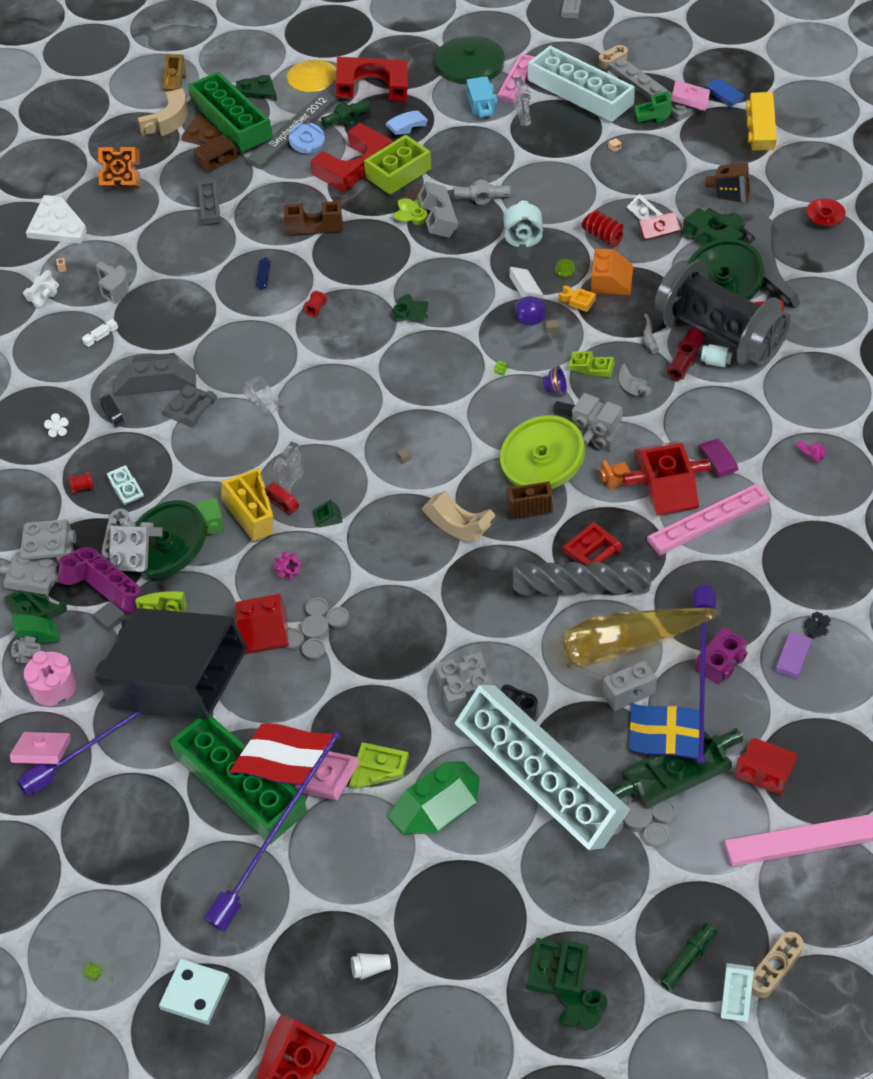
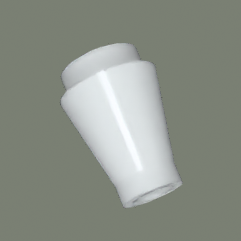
M357 953V956L351 957L353 977H360L362 980L385 970H390L389 955Z

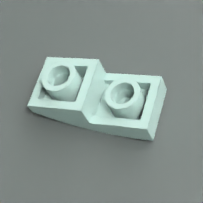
M126 465L106 473L111 486L124 505L144 497L138 483L132 477Z

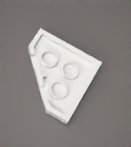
M44 195L26 231L27 238L81 244L87 230L85 224L62 197Z

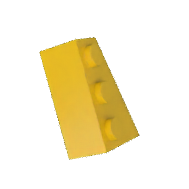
M773 92L751 93L750 99L746 100L747 127H749L748 143H751L752 151L774 150L777 137Z
M260 467L222 481L221 500L251 540L256 541L271 535L273 514L268 496H266Z

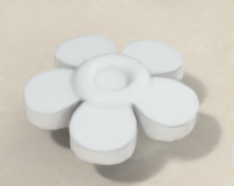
M52 414L51 420H46L44 426L50 429L48 434L51 437H56L57 434L65 436L67 430L64 427L69 422L66 418L60 419L59 414Z

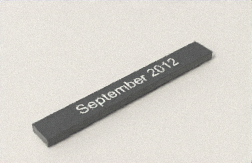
M336 81L330 84L273 135L272 139L263 143L247 157V163L262 170L290 145L288 141L289 131L294 125L298 123H315L341 99L336 98Z

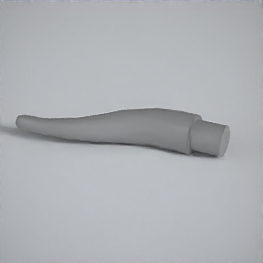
M646 313L644 315L646 318L644 342L647 348L655 354L659 351V348L652 335L651 319Z

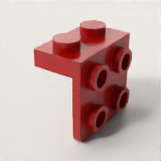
M753 738L750 740L744 756L740 755L737 761L735 778L782 795L796 763L797 755L794 752Z

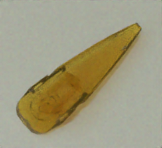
M679 608L620 612L607 616L592 617L570 628L564 634L562 640L567 660L577 667L608 661L616 656L652 646L687 632L716 618L717 613L715 608Z

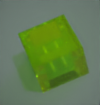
M497 361L494 373L504 375L507 370V363Z
M90 962L83 971V974L86 978L96 982L103 971L100 966Z

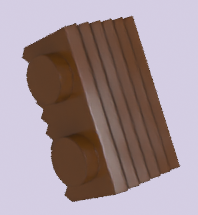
M223 134L193 150L196 164L200 168L202 167L206 173L238 157L236 145Z
M550 481L506 488V503L511 519L553 512V491Z

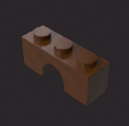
M341 201L322 202L321 212L314 215L306 213L303 204L284 205L286 235L343 231Z

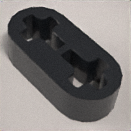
M110 394L100 397V404L112 426L116 428L124 425L123 417Z

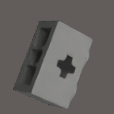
M642 661L603 678L602 694L612 710L617 711L656 693L657 677L647 662Z

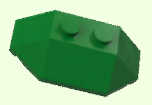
M465 761L444 762L405 790L388 815V819L403 835H411V833H439L477 805L480 777Z

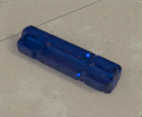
M267 257L259 261L256 287H259V290L267 288L271 261L267 260Z

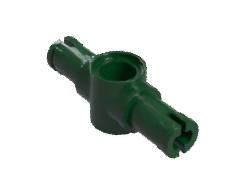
M367 99L357 104L352 103L349 105L341 102L336 106L332 114L321 117V124L324 128L342 123L352 125L356 122L359 114L371 110V103Z
M707 208L706 212L714 216L713 224L717 225L719 230L730 225L742 232L744 239H746L745 223H743L740 215L736 213L722 215Z

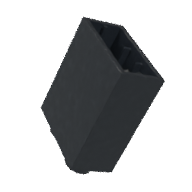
M137 608L128 624L119 630L116 643L106 659L98 664L94 677L112 708L208 720L248 648L232 616Z

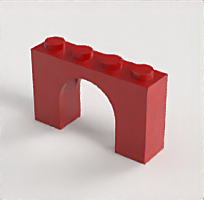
M337 57L336 98H353L355 82L362 78L374 77L383 80L388 85L389 100L407 101V60Z
M359 123L348 131L349 147L364 155L355 160L345 161L322 151L310 160L312 175L345 193L366 177L364 160L393 143L392 139Z

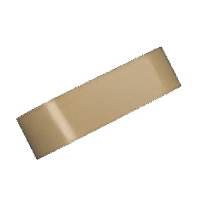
M617 45L599 55V66L603 69H609L610 63L622 57L627 60L628 48L623 45Z

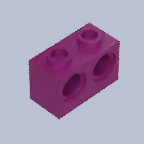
M723 627L706 646L705 677L718 685L724 678L728 679L732 675L737 663L741 664L748 654L746 651L747 641ZM701 653L696 661L695 671L700 673Z

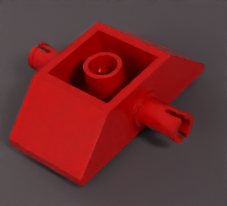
M676 441L634 448L640 471L623 473V483L625 487L641 483L646 485L656 516L699 508L694 474L711 471L708 458L690 462L683 443Z

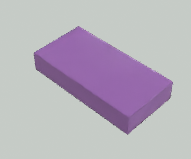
M789 632L775 672L798 679L811 646L812 638Z

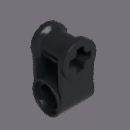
M504 684L501 691L536 722L539 717L536 696L519 690L512 685Z

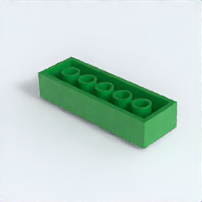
M219 71L187 84L191 103L234 143L241 152L273 138L270 119Z
M211 715L208 720H195L170 741L174 757L266 840L297 791L289 784L277 783L248 774H230L229 771L246 746ZM302 795L293 806L270 844L307 813L305 799Z

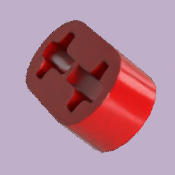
M275 482L265 487L266 496H268L269 501L286 514L291 515L299 508L295 497Z

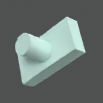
M726 963L721 1018L748 1022L754 967Z

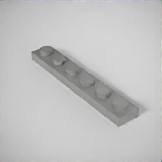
M623 57L609 64V71L624 82L635 86V90L650 101H652L651 95L669 91ZM671 101L672 111L670 115L676 120L681 121L693 114L692 107Z

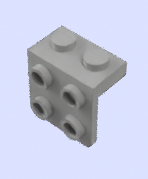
M67 519L26 523L23 527L20 556L23 560L56 557L59 563L62 556L74 551L73 543H76V533L74 530H71Z
M122 522V526H110L109 562L120 571L145 572L148 568L149 536L162 537V528L154 527V523L140 522V527H136V522Z

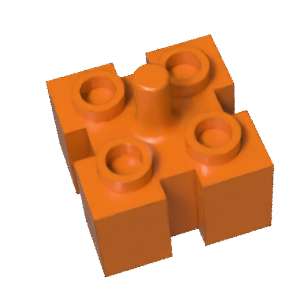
M98 147V163L103 165V170H99L100 186L104 188L119 187L118 183H121L124 187H140V172L135 170V165H140V150L138 148L120 147V152H118L113 147Z

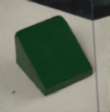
M328 500L313 510L318 528L343 522L340 508L332 500Z

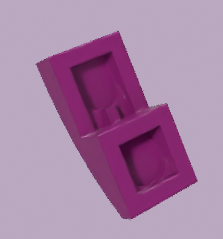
M718 438L698 445L699 452L709 459L711 470L719 477L739 470L733 456Z

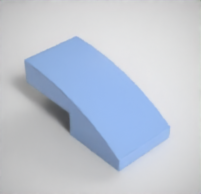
M417 110L392 118L386 122V126L395 135L409 134L412 127L426 126L428 119Z

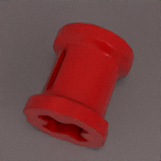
M317 290L313 291L310 294V300L303 305L304 312L309 316L317 317L320 314V308L327 302L326 295Z
M90 471L76 477L68 476L73 494L89 488L94 490Z

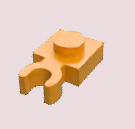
M563 286V293L559 292L558 300L562 302L569 301V306L588 312L596 300V294L580 288L573 291L571 287Z

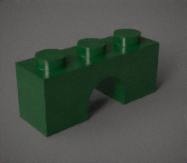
M697 208L684 218L682 234L702 246L719 239L730 238L742 241L744 239V234L730 225L722 230L712 229L714 216L700 208Z

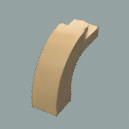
M183 88L165 92L168 104L165 109L158 113L138 118L142 136L160 132L161 136L174 132L183 125L188 116Z
M446 491L435 494L421 508L439 528L464 541H477L491 526L490 521L496 516L491 509L476 514L470 513L458 506Z

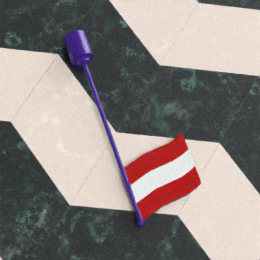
M261 724L229 771L230 774H248L277 783L301 786L233 892L229 890L226 893L220 892L203 919L218 930L225 932L242 905L238 902L240 897L237 896V893L337 738H341L339 731L325 734L307 732L281 724Z

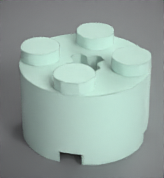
M523 200L504 212L505 239L509 244L515 247L526 244V247H531L541 240L543 233L542 214L536 206Z

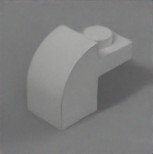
M101 261L96 265L100 280L98 284L101 296L113 304H117L129 292L126 271L121 265L114 269L111 265L108 266Z

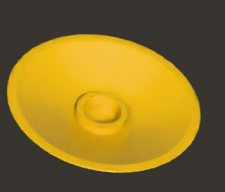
M306 60L294 65L288 71L286 79L288 84L296 90L303 92L322 91L336 81V67L323 60Z

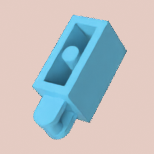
M488 77L466 79L467 96L473 116L479 115L480 118L493 116L495 105H497V96L494 94L493 84L489 83Z

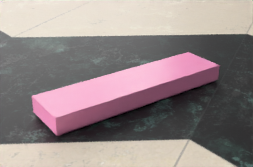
M519 55L496 95L497 101L514 104L528 79V62L535 58L534 56Z

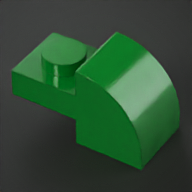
M669 91L651 95V102L635 106L638 123L656 118L658 124L669 117L672 111Z

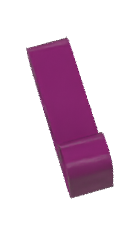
M83 547L62 556L59 560L58 580L62 584L72 585L86 580L123 612L133 613L136 611L135 601L136 598L140 597L141 588L95 549Z

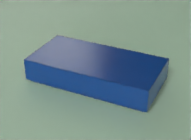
M719 78L705 87V89L710 90L711 95L730 107L744 99L743 93Z

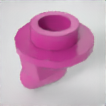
M804 441L798 442L797 448L804 454L811 456L812 461L820 463L821 459H825L826 450L825 446L821 445V442L811 444V447Z

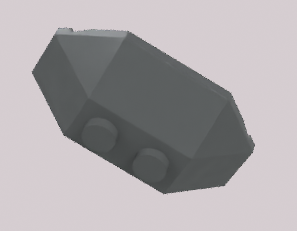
M175 353L135 356L115 378L114 394L115 396L174 391L181 390L186 384L196 387V371Z

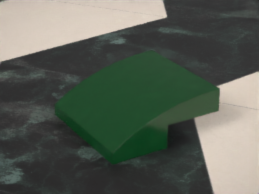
M536 938L526 989L556 995H580L589 945L565 939L560 944Z

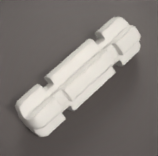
M110 319L105 322L106 325L102 324L92 330L90 335L89 333L82 337L84 345L90 347L94 344V341L98 342L109 335L110 331L114 332L117 330L118 325L116 321Z

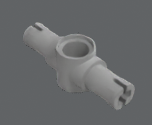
M477 180L470 187H453L454 200L470 199L475 200L479 205H485L496 197H510V185L493 186V184H488L485 180Z

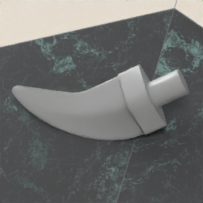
M625 363L621 365L619 381L623 389L635 396L641 394L649 395L651 387L646 386L647 381L632 376Z

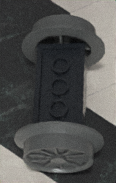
M696 260L691 264L686 261H679L673 265L664 276L655 298V309L663 314L666 326L676 327L684 321L737 349V362L741 366H747L752 362L759 366H764L772 360L782 346L790 327V315L781 310L779 299L770 298L759 306L707 279V264L702 260Z

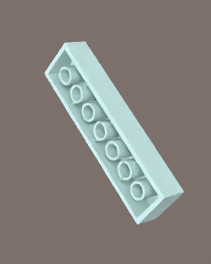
M479 685L454 723L588 850L604 848L631 810L495 685Z

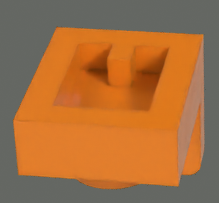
M604 460L601 462L599 476L601 481L605 482L610 490L623 486L622 474L628 473L630 470L626 462L609 466L607 461Z

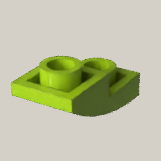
M592 351L572 352L568 367L575 372L586 375L611 377L615 361L614 357H594Z
M177 591L152 593L136 598L135 601L137 608L185 612L187 608L184 592Z

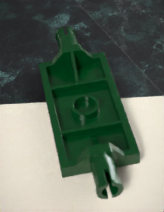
M737 728L719 737L717 735L710 737L704 732L703 757L706 758V761L703 764L697 763L696 759L680 756H652L622 770L621 773L624 781L612 787L610 786L608 789L619 799L633 793L648 809L732 769V761L726 756L725 752L726 749L744 741L743 735L740 731L738 732Z

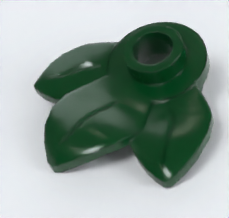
M410 294L404 295L398 299L397 304L392 309V316L400 321L422 322L428 318V315L425 313L428 309V301H413Z
M581 989L580 995H558L561 1002L567 1006L559 1018V1023L567 1027H575L581 1024L584 1031L593 1029L599 1024L601 1013L607 1008L606 996L598 989H589L587 991Z

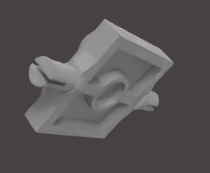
M16 552L8 566L0 564V574H6L4 588L48 595L55 583H61L58 580L59 563L56 558L23 560L20 552Z

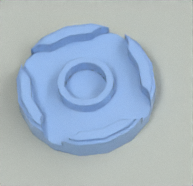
M298 123L289 131L288 141L291 147L300 153H316L324 146V132L313 123Z

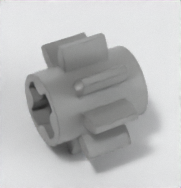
M20 637V640L13 642L11 653L13 657H17L16 662L27 664L36 652L41 651L40 644L35 642V637Z

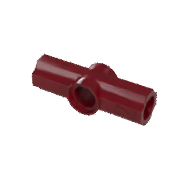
M695 327L689 329L684 340L678 344L677 353L667 370V375L672 380L679 381L684 379L689 368L695 364V357L706 336L701 330Z

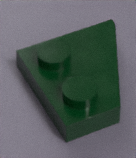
M270 74L236 81L237 89L246 98L261 99L262 96L271 97V101H277Z
M19 590L5 596V604L15 614L33 615L50 619L67 611L66 603L61 601L59 604H55L49 601L48 596Z

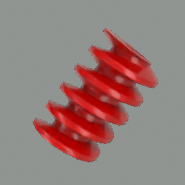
M596 209L586 215L582 221L581 227L583 230L605 241V243L610 244L612 247H617L621 242L624 225L618 224V221L612 220L609 216L606 217L604 213L600 214L599 210Z

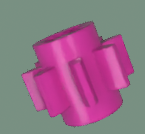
M282 552V557H274L275 566L272 569H276L279 572L277 577L283 578L285 576L286 579H293L292 574H300L299 566L302 562L296 559L297 554Z

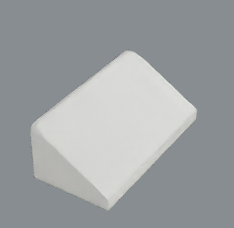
M641 194L626 207L639 220L663 215Z
M510 267V279L522 298L526 296L543 297L541 290L527 269Z

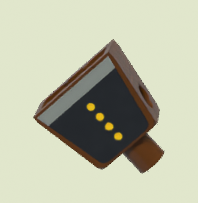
M748 163L718 166L715 176H706L705 187L716 188L718 199L747 203L750 195Z

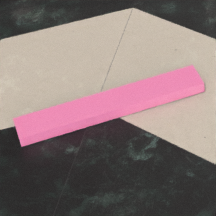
M754 484L647 536V541L660 556L769 503L770 497L758 484Z
M872 814L735 838L725 840L724 845L731 867L866 843L873 841Z

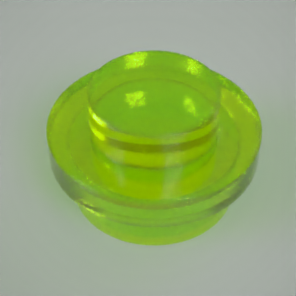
M561 259L558 261L555 271L559 276L568 277L575 272V266L571 260Z

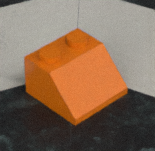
M595 248L591 292L631 295L633 265L614 249Z

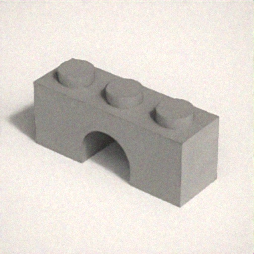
M426 181L418 194L421 208L431 211L426 219L429 233L450 238L453 231L457 229L458 221L446 186Z

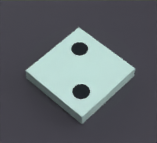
M180 959L159 1004L160 1010L209 1025L227 985L229 975Z

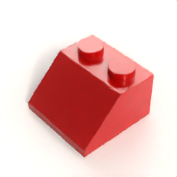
M280 594L235 602L237 626L248 648L245 654L289 646L287 609Z

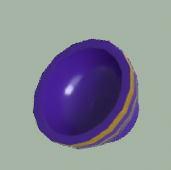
M560 366L552 368L548 375L543 377L545 390L547 392L552 391L556 395H566L567 383L563 370Z

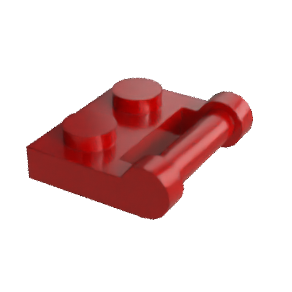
M593 522L563 546V553L573 561L586 565L590 562L603 563L614 553H619L623 547L616 538ZM602 545H608L605 550L591 561L587 558Z

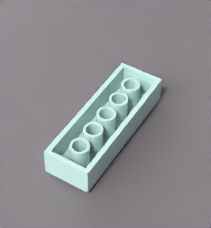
M549 46L528 62V81L610 122H613L634 105L635 86L552 46Z

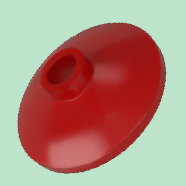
M817 199L808 205L806 213L808 218L818 225L833 226L844 220L846 211L843 205L835 200Z

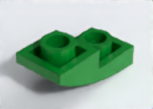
M12 615L11 622L15 637L35 636L37 643L60 642L55 622L33 615Z

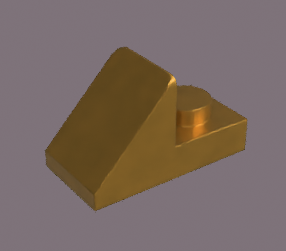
M166 54L162 89L169 91L180 89L182 87V78H186L184 55Z

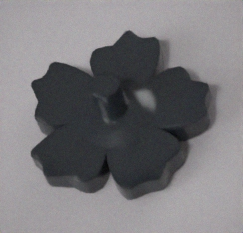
M818 611L812 613V619L810 617L807 618L803 626L807 629L808 637L815 639L816 635L819 637L826 636L829 633L826 627L830 625L831 619L828 615L823 616Z

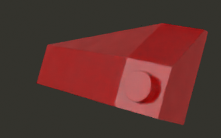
M280 1015L267 1041L256 1079H312L315 1074L319 1075L325 1068L336 1042L295 1019Z

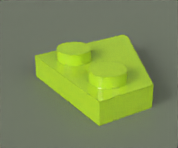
M362 742L357 757L359 764L352 774L349 783L350 789L403 778L409 753Z

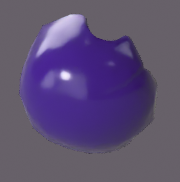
M526 296L519 299L515 305L517 321L525 325L540 323L545 318L543 301L535 296Z

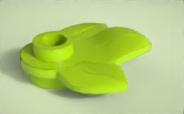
M407 198L398 200L400 210L392 214V217L398 221H411L416 225L423 224L428 217L426 209L421 208L419 199L415 201Z

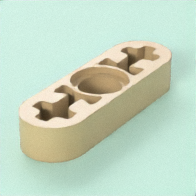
M794 932L784 933L756 968L753 974L751 991L754 996L758 998L768 997L801 955L804 945L800 935ZM791 942L795 943V948L792 947L786 956L784 954L786 945ZM778 959L783 963L784 968L774 970L769 966V961ZM767 974L769 977L766 986L757 987V982H762Z

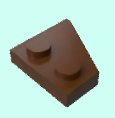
M197 115L182 134V140L196 145H203L221 136L222 132L202 116Z

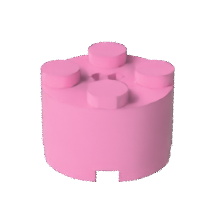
M36 652L24 669V679L29 692L34 700L41 705H58L59 701L69 699L76 689V680L68 657L61 653Z

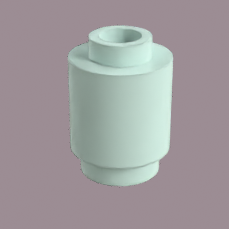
M709 344V346L704 345L701 362H706V365L723 368L726 367V364L731 363L732 352H729V347Z

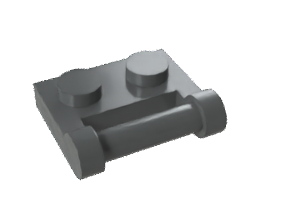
M186 384L163 410L164 416L189 427H194L199 416L210 404L217 400V396L212 391L206 392Z

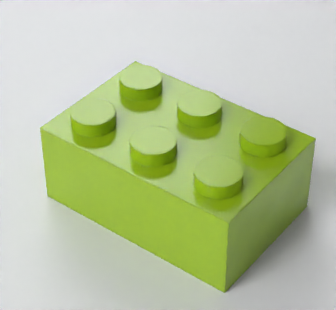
M404 135L364 160L365 176L372 183L391 195L432 169L431 151L409 136Z

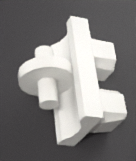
M45 270L41 276H37L34 279V284L30 288H26L23 295L28 302L34 304L35 308H40L49 297H54L57 294L59 284L53 279L51 271Z

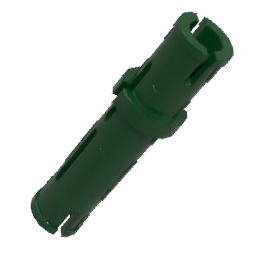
M703 923L693 938L690 937L686 941L683 951L659 978L658 983L666 991L672 992L696 959L705 954V948L718 934V930L711 923Z

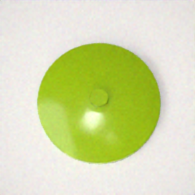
M552 415L535 417L518 425L506 437L500 451L501 467L508 480L515 486L550 481L551 488L554 489L569 481L580 469L585 457V442L580 430L571 421Z

